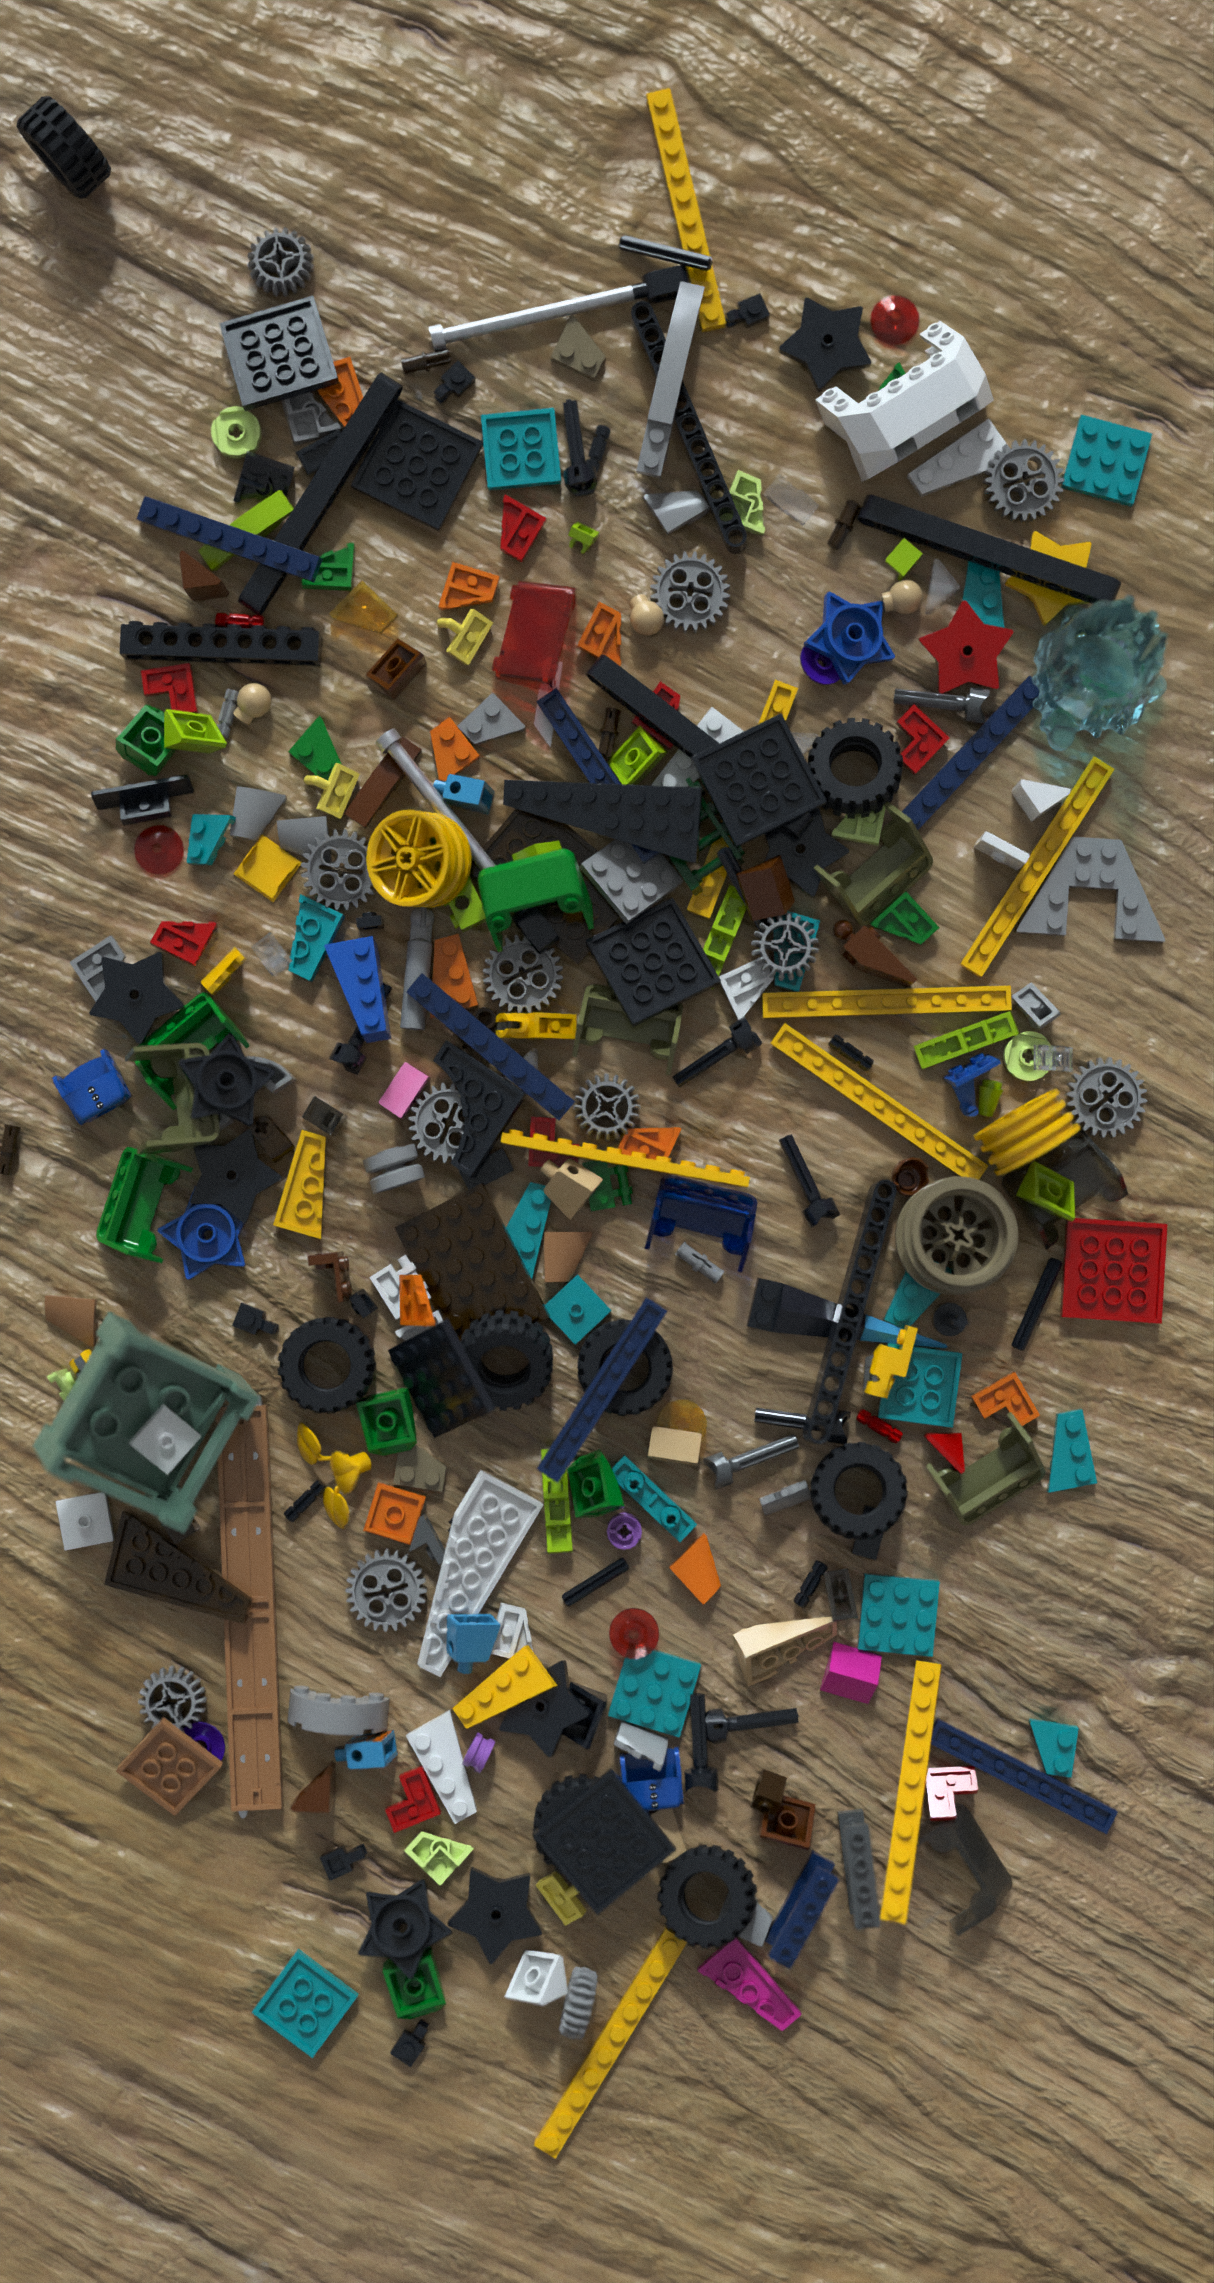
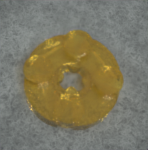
M677 1399L668 1402L661 1409L657 1419V1427L678 1430L675 1421L685 1417L689 1427H684L683 1431L700 1433L702 1435L701 1440L704 1438L707 1430V1420L703 1410L695 1402L688 1399Z

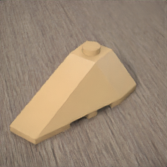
M835 1616L761 1624L741 1629L733 1634L734 1650L747 1686L749 1687L778 1673L776 1669L787 1661L790 1664L797 1661L796 1657L806 1649L813 1651L836 1636L837 1619Z

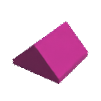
M833 1641L820 1690L869 1704L878 1686L882 1655L859 1650L856 1647Z

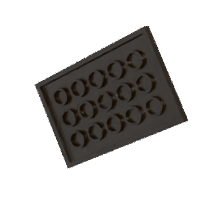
M517 809L513 811L482 847L495 865L512 862L513 854L533 844L559 841L562 849L573 852L579 867L581 863L598 852L567 824ZM471 860L470 874L478 879L481 870ZM581 869L582 877L592 901L594 929L589 930L582 911L566 913L560 909L557 901L536 906L560 938L554 945L577 965L590 952L585 944L586 940L609 929L620 917Z
M484 1183L395 1227L411 1262L416 1267L417 1274L422 1275L423 1281L428 1286L426 1289L431 1296L430 1300L435 1310L439 1311L443 1321L449 1320L460 1341L466 1329L470 1330V1324L474 1320L480 1322L482 1315L487 1313L494 1316L496 1311L503 1310L504 1314L516 1311L520 1317H523L525 1314L531 1317V1323L533 1324L550 1317Z

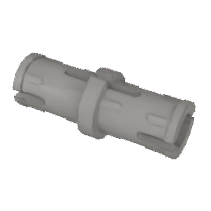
M686 1242L682 1243L675 1253L676 1256L691 1265L693 1271H699L714 1284L718 1282L724 1273V1270H721L707 1259V1255L704 1253L701 1255L687 1245Z

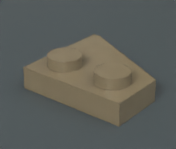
M571 315L551 355V361L595 381L605 362V355L575 316Z
M415 1445L409 1451L398 1453L393 1484L443 1492L447 1466L432 1457L424 1449Z

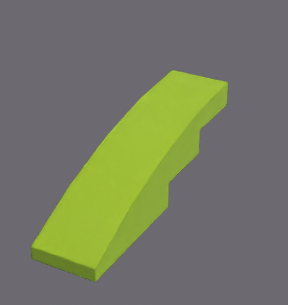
M278 490L237 518L230 526L265 538L289 517L294 508L283 492ZM204 545L198 550L211 571H217L230 558L236 556L208 545Z
M732 885L728 887L703 948L718 976L747 909L736 888Z
M1008 1011L915 1045L914 1049L921 1068L924 1069L1018 1035L1019 1031L1012 1012Z
M541 1449V1459L544 1458L549 1449ZM568 1469L558 1483L542 1473L547 1553L573 1552Z

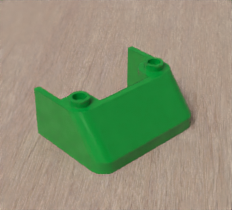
M559 849L488 867L481 870L478 875V887L486 924L498 952L503 951L502 931L511 925L510 912L557 901L560 909L566 913L582 911L589 930L594 929L592 901L575 855L570 850Z
M203 992L194 997L184 1008L180 1009L148 1036L143 1044H139L137 1047L200 1043L210 1050L217 1043L220 1044L229 1033H232L235 1040H239L246 1049L250 1044L208 993ZM150 1060L134 1061L148 1086L174 1111L177 1106L171 1098V1095H174L173 1079L157 1077L152 1072Z
M125 1148L120 1157L97 1228V1240L127 1255L162 1264L163 1258L152 1254L156 1249L157 1240L155 1234L149 1231L164 1184H173L179 1178L180 1169L192 1173L193 1168L155 1154L137 1155L136 1148Z

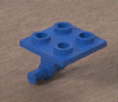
M980 1053L970 1058V1063L964 1066L957 1065L949 1069V1074L943 1077L945 1082L951 1084L960 1102L959 1108L963 1115L975 1117L978 1114L975 1101L974 1078L1000 1065L999 1059Z

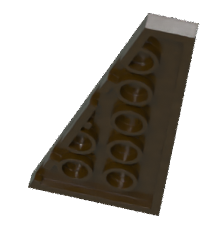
M122 1511L104 1585L241 1624L247 1623L252 1597L129 1512Z

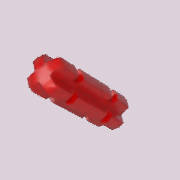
M216 613L215 624L218 627L236 624L242 626V628L250 629L253 625L264 626V617L261 615H253L251 617L246 614L227 615L226 613Z
M861 1409L857 1414L856 1420L863 1425L867 1424L868 1428L883 1437L887 1436V1439L897 1444L902 1438L903 1433L901 1431L891 1428L890 1424L875 1415L871 1416V1413L865 1409Z

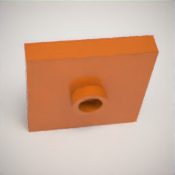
M378 1482L363 1531L411 1545L426 1496Z

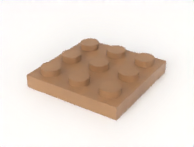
M163 1717L119 1764L116 1772L175 1816L221 1768L223 1762Z

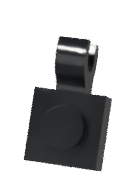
M761 293L738 302V309L727 312L725 321L728 328L742 322L745 323L746 328L768 320L770 314Z
M459 361L455 362L441 376V381L444 384L436 388L434 398L441 405L452 393L459 398L476 381L475 376Z
M242 1302L232 1326L257 1335L259 1329L270 1334H276L279 1324L263 1319L266 1311Z
M364 1843L348 1852L343 1845L322 1854L320 1860L329 1881L352 1872L354 1869L352 1863L365 1858V1854L368 1852Z
M420 2019L412 2033L404 2029L392 2047L390 2054L411 2068L425 2047L426 2043L421 2039L426 2034L429 2024Z

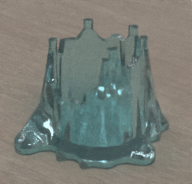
M1127 595L1124 599L1116 601H1098L1086 609L1076 605L1070 606L1062 615L1061 627L1041 636L1034 656L1037 673L1032 677V683L1039 689V696L1034 699L1033 707L1042 714L1040 730L1047 734L1048 743L1054 750L1063 751L1069 748L1074 741L1076 733L1080 730L1089 731L1094 738H1098L1102 731L1106 729H1112L1118 734L1123 735L1130 725L1136 724L1141 720L1146 705L1157 700L1165 693L1167 682L1159 673L1165 664L1163 655L1168 635L1159 630L1156 621L1157 612L1151 610L1148 613H1141L1136 610L1134 605L1135 599L1132 595Z

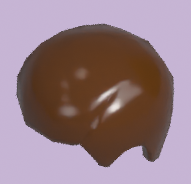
M907 1158L899 1161L893 1168L891 1175L896 1191L902 1196L911 1197L917 1191L927 1186L929 1183L928 1165L919 1158Z

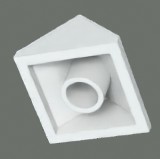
M1021 779L1012 789V794L1032 822L1070 794L1071 789Z
M525 1950L505 1998L543 2006L568 1994L563 1957L557 1954Z

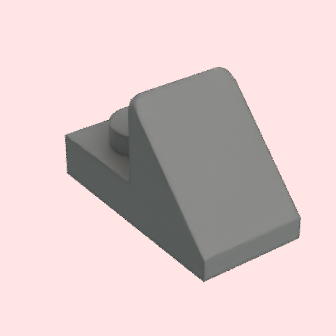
M1032 982L1011 996L1013 1002L1028 1017L1030 1026L1034 1029L1043 1028L1061 1015L1060 1011Z

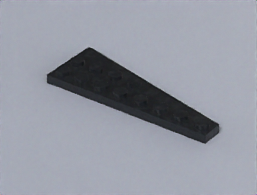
M504 780L503 805L691 863H698L702 788Z

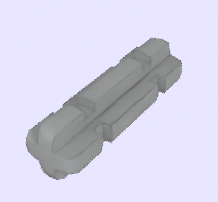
M232 689L226 690L224 696L226 701L222 704L218 718L220 723L217 724L224 738L229 737L231 730L229 725H232L234 719L233 712L237 708L235 703H237L239 692Z

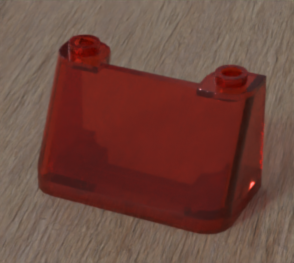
M518 581V584L513 585L511 589L510 600H513L500 655L499 657H494L492 671L496 672L495 677L497 680L551 692L555 688L559 660L569 620L577 600L576 588Z

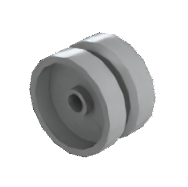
M415 1144L390 1148L362 1160L366 1173L383 1172L382 1175L372 1178L369 1182L373 1194L425 1178L422 1165L405 1166L406 1163L414 1161L418 1157Z

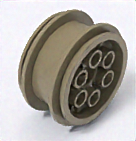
M949 1177L923 1187L906 1202L897 1220L895 1244L903 1267L917 1283L936 1293L961 1295L982 1290L995 1283L1005 1274L1017 1251L1018 1227L1010 1205L995 1188L983 1181L970 1177ZM954 1197L962 1199L958 1212H955ZM939 1208H943L947 1212L948 1216L945 1221L938 1217ZM926 1212L931 1215L933 1223L923 1218ZM964 1212L971 1215L972 1221L969 1225L963 1222L962 1215ZM987 1219L990 1228L977 1231L978 1226L976 1225ZM925 1227L932 1231L933 1236L931 1240L923 1237L922 1231ZM959 1231V1238L961 1240L954 1241L955 1235L952 1232ZM973 1235L978 1236L981 1240L979 1248L973 1245ZM930 1243L931 1249L924 1253L922 1245ZM944 1243H947L948 1245H950V1246H951V1249L948 1248ZM934 1250L940 1252L942 1256L939 1264L935 1263L932 1259ZM973 1253H977L982 1257L986 1258V1261L982 1264V1266L972 1256ZM959 1254L963 1255L966 1259V1265L963 1268L958 1266L956 1262ZM948 1261L952 1268V1274L945 1273Z

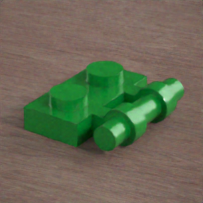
M589 1161L582 1163L583 1167L603 1179L589 1197L591 1212L614 1208V1197L621 1196L623 1206L632 1204L631 1194H633L632 1186L629 1187L627 1177L629 1168L627 1166L615 1164L616 1167L608 1168V1164L605 1162ZM617 1174L620 1189L612 1190L610 1175Z

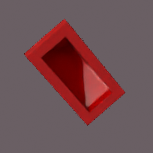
M926 1432L923 1435L960 1474L965 1471L962 1433Z

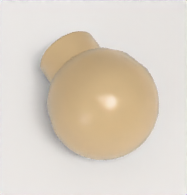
M901 580L895 583L890 591L882 593L886 613L896 611L899 614L914 613L921 606L923 600L920 586L911 580Z
M645 594L637 595L630 600L632 628L644 636L657 633L664 623L662 609L656 603L649 601Z
M250 683L242 687L237 696L238 707L233 712L234 715L248 725L254 718L262 717L271 707L272 700L269 691L257 683Z

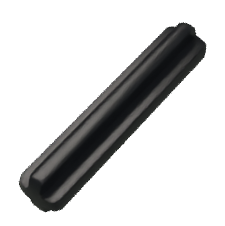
M624 1558L613 1562L562 1595L564 1603L568 1607L572 1606L628 1571V1563Z

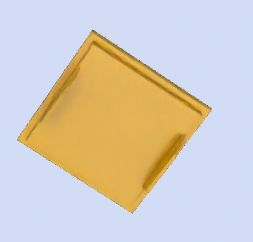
M262 834L236 869L234 875L274 903L302 862Z

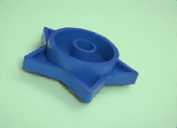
M829 591L824 595L823 624L804 642V646L830 658L843 685H847L865 664L888 662L893 660L895 655L883 636L881 624L883 601L851 604Z
M189 1200L183 1215L157 1230L181 1250L187 1280H192L214 1264L235 1267L246 1266L239 1240V1235L245 1223L241 1222L224 1206H219L218 1204H192ZM208 1230L213 1232V1236L209 1240L204 1238V1233Z

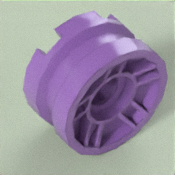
M627 1512L614 1515L607 1526L609 1541L616 1548L623 1550L634 1547L642 1535L641 1523L638 1518L632 1513ZM624 1525L629 1529L627 1535H622L619 1531Z
M477 1732L462 1765L466 1767L472 1766L474 1771L481 1773L493 1749L495 1740L491 1738L487 1740L483 1738V1734Z

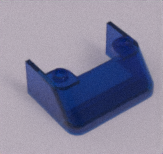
M675 1175L663 1176L660 1181L644 1249H650L653 1235L659 1237L670 1236L673 1234L674 1228L679 1227L723 1238V1248L730 1254L740 1256L737 1272L742 1273L751 1245L758 1204L757 1199L751 1194Z

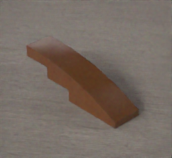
M402 737L403 739L400 744L415 761L422 749ZM389 753L381 760L344 813L345 816L365 829L406 775Z

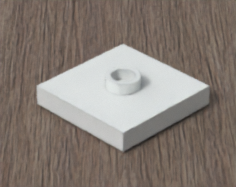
M985 832L974 846V848L989 855L995 861L1004 863L1015 870H1019L1026 864L1030 856L1028 853L989 832Z
M162 1404L129 1441V1444L168 1475L202 1436L166 1405Z
M98 1492L55 1501L64 1550L115 1541L106 1493Z

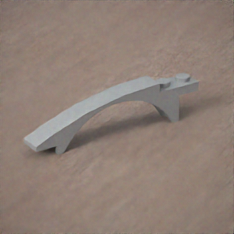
M680 282L647 418V426L636 473L661 478L664 461H666L685 366L699 318L704 286Z

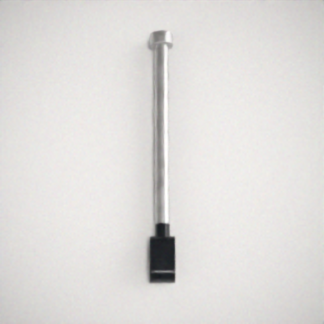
M677 265L652 271L643 275L642 283L442 329L441 324L430 326L429 330L434 352L446 349V344L642 298H647L649 304L676 300L680 282L691 283L688 268L684 265Z
M390 729L379 737L375 743L383 754L389 753L435 813L451 818L462 828L470 845L471 859L479 869L483 870L496 866L400 744L403 738L396 729ZM536 906L514 911L515 915L511 917L540 955L560 940L555 930Z

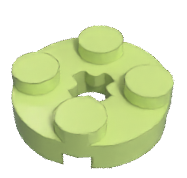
M233 406L222 410L211 426L213 442L222 455L231 458L246 457L247 451L255 453L258 450L262 436L260 424L257 418L252 413L244 411L243 407ZM234 427H238L240 431H243L238 438L230 435V432L234 431Z
M1033 1031L1020 1033L1013 1036L1004 1048L1003 1061L1005 1069L1013 1077L1021 1081L1037 1080L1047 1074L1052 1068L1054 1050L1042 1034ZM1030 1049L1032 1050L1031 1054L1035 1056V1060H1030L1029 1063H1026L1025 1058H1022V1054Z

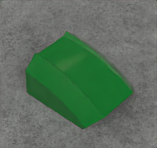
M146 704L116 738L115 749L123 759H126L147 773L148 776H157L176 749L164 748V712Z
M408 1388L371 1394L356 1402L369 1453L385 1456L409 1451L416 1445V1428Z
M600 1449L580 1456L568 1467L576 1518L603 1516L624 1508L617 1479Z
M432 1948L425 1950L415 1978L412 1980L390 1958L383 1963L382 1972L398 2019L417 2018L439 2011L446 2005Z

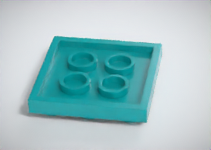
M554 408L481 415L488 491L562 484Z
M1081 414L1063 476L1065 481L1061 484V488L1132 507L1152 433Z
M887 1343V1346L899 1349L900 1344ZM913 1346L906 1377L893 1376L895 1381L889 1392L888 1399L880 1397L877 1417L953 1428L963 1353Z
M864 1573L857 1648L859 1650L933 1657L940 1581Z
M629 1642L608 1716L680 1738L690 1705V1694H693L701 1663Z
M298 1948L255 2006L252 2013L313 2058L359 1993Z

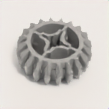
M275 227L273 234H269L265 230V238L257 236L258 244H251L250 247L253 252L247 255L250 260L247 266L251 271V278L256 280V285L259 288L264 286L263 289L267 294L273 289V294L276 297L280 291H283L284 296L287 297L288 290L292 289V292L296 294V287L299 285L304 288L305 283L303 280L311 279L309 272L314 270L312 264L314 257L310 253V245L305 244L306 240L303 236L298 238L295 230L289 234L288 229L285 227L282 233H279L278 228ZM282 247H289L297 253L293 254V251L287 252ZM273 249L271 254L266 255L270 250ZM280 254H281L282 259H283V260H282V264H281V265H282V270L280 269V266H279ZM296 269L292 274L288 275L291 270ZM268 270L269 273L275 272L279 275V278L269 276L264 271Z
M787 913L785 921H782V915L776 916L777 922H774L771 917L767 918L769 926H766L764 923L759 925L763 933L759 931L754 932V936L760 940H753L751 945L759 947V949L753 950L751 954L752 956L760 955L755 964L759 965L762 962L765 964L761 969L762 973L766 972L768 968L772 970L769 974L770 978H773L775 972H778L779 981L784 979V973H787L789 980H793L794 971L798 977H801L803 975L801 967L806 971L811 969L806 961L811 963L816 961V958L811 956L810 953L816 954L819 952L818 948L811 947V945L818 943V938L810 939L809 936L813 935L815 930L810 929L806 932L805 928H807L809 922L805 921L800 926L798 924L801 919L800 916H797L794 922L790 921L791 913ZM783 927L781 939L765 941L771 931ZM791 929L801 935L805 945L792 940ZM786 937V942L789 943L788 945H791L792 949H788L783 959L784 953L781 952L777 945H781ZM765 949L778 954L779 966L767 957ZM804 953L799 963L786 967L789 955Z
M604 1074L605 1081L600 1082V1077L596 1075V1084L593 1085L589 1079L586 1080L589 1089L586 1090L584 1087H580L579 1091L584 1096H575V1100L580 1101L581 1105H574L573 1109L581 1110L582 1112L577 1114L575 1119L584 1118L585 1121L579 1125L582 1129L587 1125L590 1126L587 1130V1135H591L593 1130L597 1131L595 1137L597 1140L600 1139L601 1133H605L606 1141L610 1140L609 1133H614L615 1139H619L617 1131L622 1130L625 1135L628 1134L625 1126L628 1124L632 1128L635 1127L630 1118L639 1119L637 1113H632L633 1109L641 1108V1105L633 1104L632 1102L639 1099V1095L630 1096L629 1093L633 1092L634 1086H630L626 1090L624 1086L628 1081L624 1079L621 1084H618V1075L614 1076L613 1082L609 1081V1074ZM612 1087L619 1090L620 1093L612 1098H607L598 1089ZM593 1094L598 1102V1108L588 1116L586 1104L589 1096ZM599 1097H601L602 1100L606 1103H610L618 1099L614 1103V1107H611V1109H614L612 1113L614 1114L615 1118L611 1115V1113L609 1114L607 1111L603 1113L601 1112L599 1115H596L600 1112V1108L603 1107L600 1105L602 1101L599 1099ZM626 1098L628 1112L622 1121L616 1113V1106ZM603 1116L609 1117L615 1123L616 1126L611 1128H603L597 1126L593 1122Z
M170 1666L168 1672L163 1667L159 1670V1675L153 1672L150 1675L151 1680L146 1679L143 1684L146 1688H142L139 1691V1694L144 1697L138 1700V1704L145 1705V1707L139 1712L140 1714H148L144 1720L145 1723H148L150 1720L154 1722L151 1729L164 1717L158 1712L161 1710L167 1711L171 1718H174L164 1717L182 1732H185L184 1727L187 1726L192 1729L191 1723L201 1720L202 1717L199 1713H203L206 1709L201 1703H205L207 1697L199 1695L205 1691V1687L197 1688L196 1685L201 1680L197 1678L193 1681L191 1679L194 1674L192 1671L184 1675V1667H181L178 1673H176L175 1666ZM171 1682H177L187 1690L180 1691ZM162 1683L164 1688L162 1690L163 1698L154 1703L155 1689ZM170 1696H171L172 1699H175V1698H176V1699H179V1698H180V1700H178V1701L175 1703V1705H174L173 1702H166V1703H164L165 1701H167V1700L170 1698ZM191 1698L190 1712L187 1716L183 1717L181 1713L183 1711L182 1703Z
M575 1967L571 1973L567 1988L568 1994L565 1996L559 2024L560 2034L567 2038L581 2040L585 2035L595 1997L598 1978L596 1971L586 1967Z

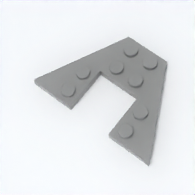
M1071 837L1015 930V933L1065 936L1069 887L1116 890L1113 940L1165 942L1164 935L1122 840Z

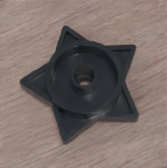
M806 297L804 299L801 327L780 345L779 353L801 363L808 370L818 392H821L842 371L870 367L871 360L858 338L863 307L858 306L831 311L810 298Z
M819 808L809 812L814 820L799 839L793 838L780 827L764 834L769 848L765 861L781 855L788 879L811 898L815 897L821 880L814 867L818 865L824 870L849 853L847 847L825 832ZM796 846H803L805 848V852L798 853L796 851Z
M157 952L134 964L102 957L105 989L90 1010L89 1014L91 1016L120 1021L138 1044H143L158 1017L185 1007V1004L165 984L163 953ZM133 990L139 992V997L135 1000L131 998Z
M229 1033L210 1055L181 1059L178 1063L194 1088L191 1120L224 1114L249 1127L253 1124L254 1095L275 1074L274 1070L248 1060L232 1033ZM227 1080L229 1087L223 1086L220 1081Z
M248 1129L225 1146L203 1144L193 1147L201 1176L190 1199V1203L222 1204L241 1222L247 1223L257 1195L281 1181L283 1177L259 1159L254 1135ZM231 1170L236 1172L234 1180H229L227 1177L228 1172Z
M561 1660L546 1669L557 1686L508 1709L499 1728L503 1732L529 1735L548 1757L555 1755L567 1727L592 1715V1712L573 1694L570 1688L567 1662L565 1660ZM541 1702L545 1705L543 1711L540 1707Z
M474 1867L470 1870L468 1899L449 1918L447 1925L476 1937L490 1964L495 1962L511 1941L542 1935L541 1926L527 1906L531 1874L525 1873L501 1879L495 1878ZM497 1910L501 1915H493L492 1912Z
M424 1879L419 1880L398 1895L366 1893L371 1927L358 1951V1954L364 1957L390 1958L411 1980L415 1978L425 1950L453 1934L452 1930L430 1911L427 1883ZM407 1924V1930L401 1933L400 1926Z

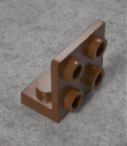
M343 1251L307 1256L308 1266L315 1265L316 1270L334 1268L338 1303L348 1301V1297L352 1296L351 1281H346V1271H349L348 1256H344Z

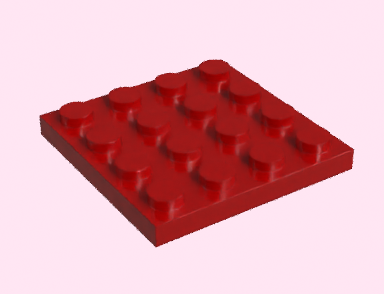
M1075 1218L1073 1221L1066 1220L1060 1317L1162 1324L1168 1224Z

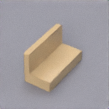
M654 1426L651 1431L647 1459L697 1466L702 1435L695 1432Z

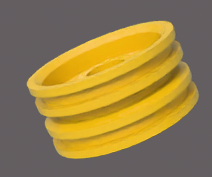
M401 810L383 819L372 833L367 848V870L374 888L387 901L406 907H440L452 901L464 888L471 870V849L464 831L451 818L439 813ZM432 837L436 839V845L431 842ZM420 882H421V884L424 886L423 888H420V886H419V883H420Z
M1057 1088L1017 1107L973 1136L975 1141L981 1140L983 1142L980 1146L982 1152H993L987 1161L990 1165L995 1164L997 1166L994 1170L996 1176L1007 1173L1040 1156L1071 1137L1080 1129L1078 1123L1072 1124L1071 1122L1074 1118L1072 1112L1061 1113L1066 1102L1064 1099H1057L1056 1096L1060 1094Z

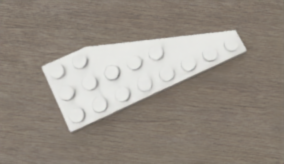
M482 1470L478 1473L454 1513L417 1663L420 1668L441 1677L452 1659L446 1650L447 1615L479 1614L543 1507L539 1500Z

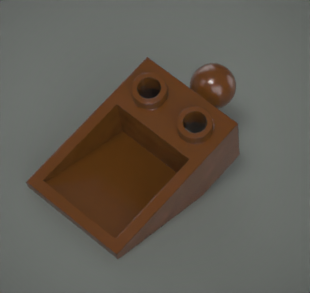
M839 920L834 924L833 933L835 937L847 941L838 952L856 970L907 988L917 980L879 940L881 936L874 928L870 927L868 929L864 925L854 934L853 927L849 921Z

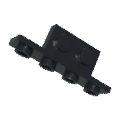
M185 774L92 791L91 797L97 810L120 807L121 822L125 826L172 817L170 797L194 793V787L189 775Z

